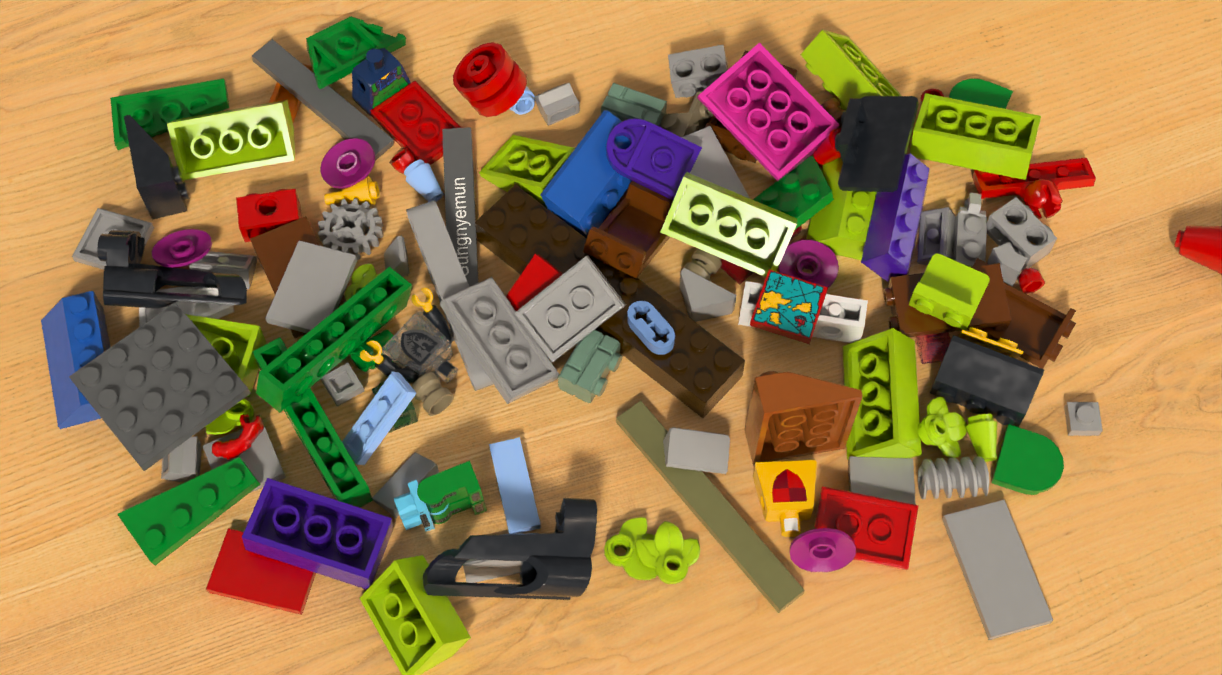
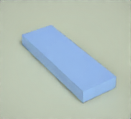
M391 372L342 441L357 465L366 464L416 395L415 390L399 372Z
M520 437L489 444L509 534L540 529V520Z

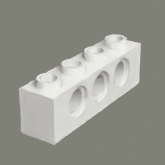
M745 281L738 325L750 326L763 284ZM826 294L812 337L848 343L861 340L865 327L868 301Z

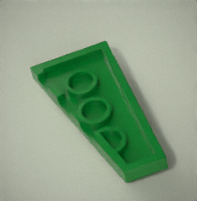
M225 79L110 98L114 144L117 150L129 147L124 120L126 115H130L152 138L168 132L167 123L173 120L216 113L228 109L229 100Z
M238 457L117 515L149 561L156 566L261 484L246 463Z

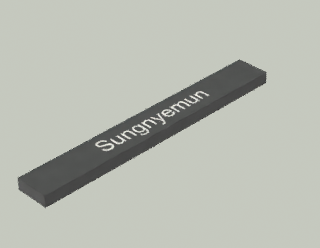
M471 127L442 129L446 229L470 287L479 283ZM449 324L452 339L455 341L451 324Z

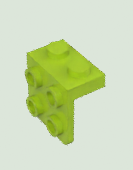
M936 253L932 256L920 282L917 283L909 306L916 308L924 314H929L943 320L953 327L966 331L990 278L980 271Z

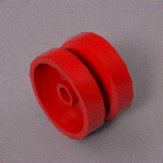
M491 42L472 49L463 57L455 69L453 85L469 101L479 115L492 117L506 112L518 102L525 91L527 75L501 44Z

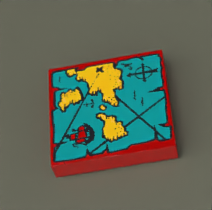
M769 269L753 312L750 326L810 345L828 287Z

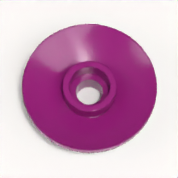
M351 138L343 140L334 145L324 156L320 167L321 176L328 185L334 188L353 186L365 179L371 172L375 163V152L372 146L363 139Z
M186 229L177 231L163 237L154 245L152 257L158 265L164 267L188 266L203 258L210 251L212 240L210 235L202 230Z
M800 240L787 246L778 269L779 273L829 288L837 278L839 265L833 251L823 243L814 240ZM808 269V270H810L812 273H810V274H809V273H805V272H803L802 270Z
M820 528L806 531L797 536L792 541L789 552L792 562L801 569L810 572H832L847 566L854 559L856 546L854 540L848 534L836 529Z

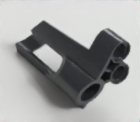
M110 230L109 234H101L97 247L98 258L100 261H106L107 266H104V305L157 309L178 301L229 305L247 303L246 284L239 275L140 264L144 254L145 238L141 237L140 232ZM164 285L217 288L218 296L157 291Z
M563 498L560 512H556L555 515L556 526L554 533L470 535L459 549L446 550L429 564L423 574V585L426 593L433 596L570 600L571 597L581 596L589 584L592 573L590 557L594 549L596 536V501L594 499ZM469 559L521 561L520 584L455 582V578L461 566Z

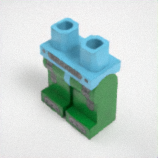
M470 461L427 477L419 485L417 480L409 482L407 484L410 492L393 498L406 530L423 524L425 531L435 529L433 523H445L452 515L470 508L473 509L475 515L487 511L480 485Z

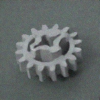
M354 198L352 204H347L346 200L342 199V206L337 207L335 204H331L332 212L324 211L322 213L324 221H318L320 229L318 235L324 247L354 254L357 260H359L361 252L364 251L367 255L371 254L370 246L379 247L378 238H382L384 235L382 219L379 217L376 208L370 209L369 202L365 201L362 205H359L357 198Z

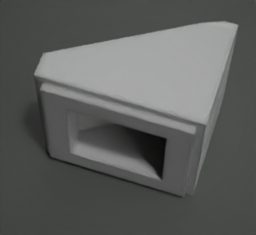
M397 236L386 249L384 261L385 269L391 267L402 277L408 276L410 273L404 237Z

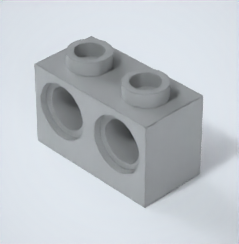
M724 44L668 55L670 78L675 98L692 97L698 91H704L728 70Z
M1017 197L992 213L986 223L987 234L998 246L1010 242L1016 253L1027 258L1022 270L1030 268L1048 255L1057 240L1053 231L1047 225H1044L1033 214L1032 210Z

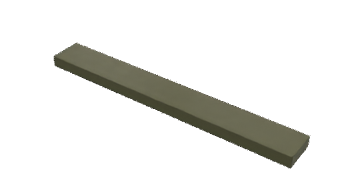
M639 401L616 418V423L778 613L804 594L805 590L702 471L666 467L663 440L667 430L642 401Z

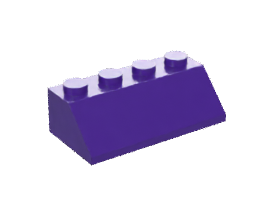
M911 153L905 157L898 189L894 192H877L861 259V263L888 283L890 277L909 275L927 191L930 168Z

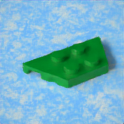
M352 16L306 38L307 51L319 89L351 74L353 68L366 59V53L369 50L385 48L392 53L406 45V37L403 34L398 33L396 37L383 33V27L367 24L363 20Z
M810 156L753 200L797 218L796 230L830 204L834 198L832 190L813 156Z

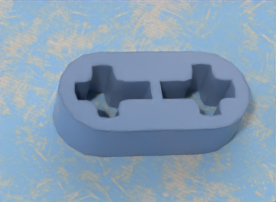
M636 301L632 303L627 311L629 327L653 353L658 355L669 353L675 344L673 328L649 302ZM636 313L640 315L647 314V323L642 318L636 320ZM655 332L660 337L666 335V342L664 343L661 340L655 342Z

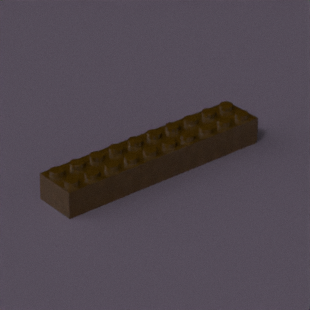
M516 184L475 222L477 241L520 275L535 254L542 256L563 274L585 256H589L626 304L595 330L604 336L607 335L620 343V353L700 417L704 418L742 378L745 360L639 278L636 279L584 253L586 238ZM636 301L649 302L673 328L675 344L669 353L663 355L653 353L629 327L627 311L632 303ZM636 313V320L642 318L647 323V314L640 315ZM655 332V342L661 340L665 343L667 336L660 337Z

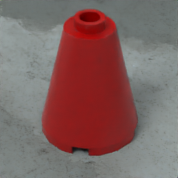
M1187 225L1185 231L1179 230L1174 246L1180 248L1179 255L1222 275V226Z

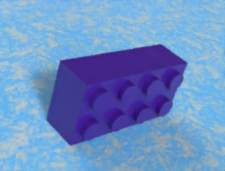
M267 478L242 535V540L247 551L368 589L373 584L393 532L392 518Z

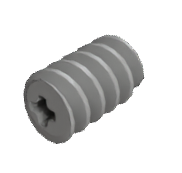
M962 457L960 462L956 458H949L947 463L943 458H937L934 464L931 459H924L918 469V489L921 499H926L928 490H931L934 499H938L941 489L944 490L946 498H951L953 489L957 490L960 498H964L966 488H969L972 497H977L979 488H982L985 496L988 494L989 472L982 457H975L973 461L969 457Z

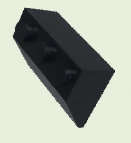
M953 335L930 394L943 397L947 403L953 402L964 406L975 414H992L993 418L1003 425L1008 426L1010 424L1019 427L1028 411L1043 376L1044 369Z

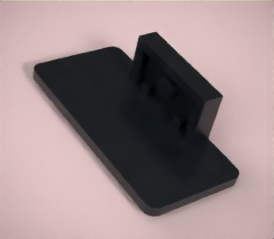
M865 96L861 99L849 100L847 110L842 113L841 132L837 133L835 138V149L840 152L843 161L838 180L840 190L894 192L898 189L919 105L916 97Z

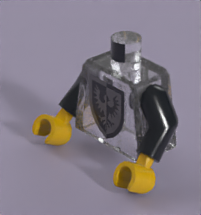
M421 288V291L426 296L425 302H420L415 294L412 295L411 300L415 306L423 307V313L418 310L383 347L377 341L367 342L366 344L373 349V356L367 351L362 350L360 357L367 362L373 360L375 367L387 378L392 371L399 372L409 384H413L422 375L434 372L439 378L448 383L455 377L458 368L449 362L453 356L451 348L453 339L445 318L437 306L431 304L433 299L432 292L427 288Z

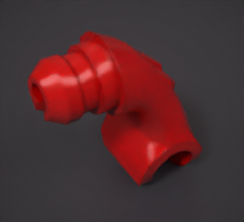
M248 414L241 415L239 419L243 427L241 435L229 441L214 442L212 454L230 461L249 449L264 429V423L260 415H257L252 423H250Z

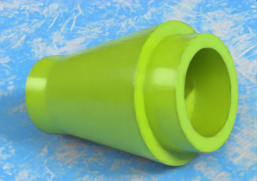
M980 414L969 417L966 430L977 457H982L985 462L996 460L997 421L993 420L992 414Z

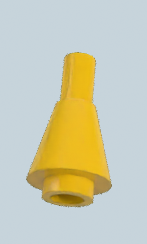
M369 176L353 186L342 189V191L324 194L326 205L341 203L342 199L352 204L354 198H357L358 204H363L367 201L369 205H375L376 199L380 198L378 183L376 181L372 182Z

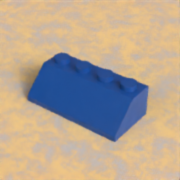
M606 110L602 112L540 194L551 212L586 239L592 227L599 228L632 182V180L618 174L607 160L606 144L609 134L622 121ZM618 136L614 139L615 145L620 149H627L631 145L630 140L625 136Z
M89 291L62 298L41 320L59 429L101 419L69 378L70 375L110 348L103 306L94 291Z

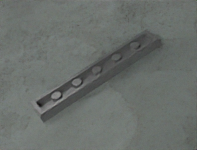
M273 39L252 55V61L342 137L345 139L358 138L367 141L375 152V161L394 145V141L390 136L331 87L326 86L319 89L314 73Z

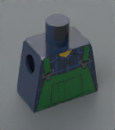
M371 49L366 53V59L352 70V98L371 117L370 110L411 82L402 64L387 49Z

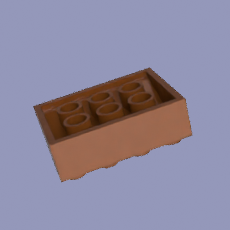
M768 371L755 377L745 426V434L753 465L755 462H772L845 449L863 397L862 391L788 371L782 373Z

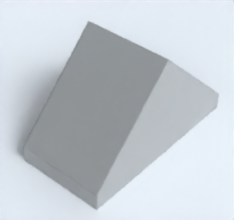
M686 268L682 269L679 287L689 318L697 322L732 314L735 309L737 295Z

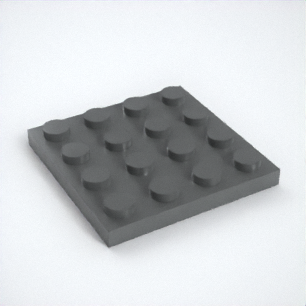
M176 302L69 376L78 390L143 471L150 468L251 394L248 387Z

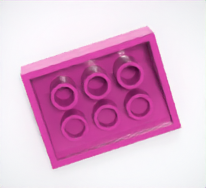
M760 42L697 97L777 181L811 156L828 134L840 125Z

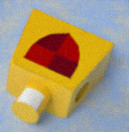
M816 460L755 462L753 480L764 519L767 522L780 521L781 535L784 537L800 535L799 520L811 518L814 508Z

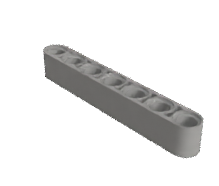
M433 200L406 209L411 228L440 302L442 299L468 288L469 284L436 201ZM445 313L448 324H451L456 345L474 390L477 391L494 385Z

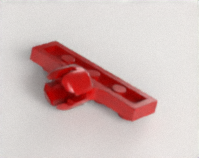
M1078 158L1030 164L1026 180L974 170L972 179L978 194H981V199L1017 195L1023 199L1025 205L1032 210L1038 219L1042 218L1038 209H1042L1044 217L1047 219L1057 214L1061 209L1063 200L1059 190L1092 187L1095 184L1096 177L1088 159Z

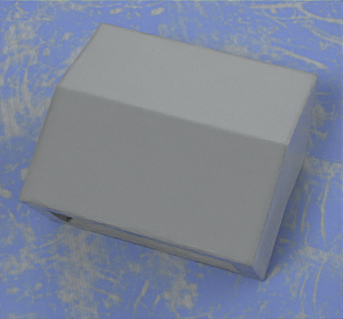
M570 83L562 84L535 96L538 109L548 126L580 113L579 101Z
M1009 242L993 248L987 263L988 265L1000 263L1003 282L1013 287L1027 258L1016 253Z
M197 436L190 437L162 458L161 479L187 482L200 476L201 442Z

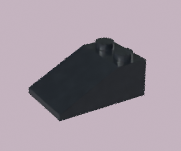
M130 115L124 116L136 186L152 220L186 212L185 200L190 199L187 185L182 180L179 166L173 167L169 156Z

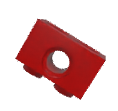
M279 189L275 192L251 193L243 197H236L238 224L245 243L251 242L250 239L302 218L301 204L296 189Z

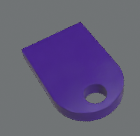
M629 119L616 125L609 134L606 144V156L610 166L621 176L674 200L683 176L686 172H691L702 147L646 120ZM618 136H625L630 140L631 145L627 149H620L615 145L614 139Z

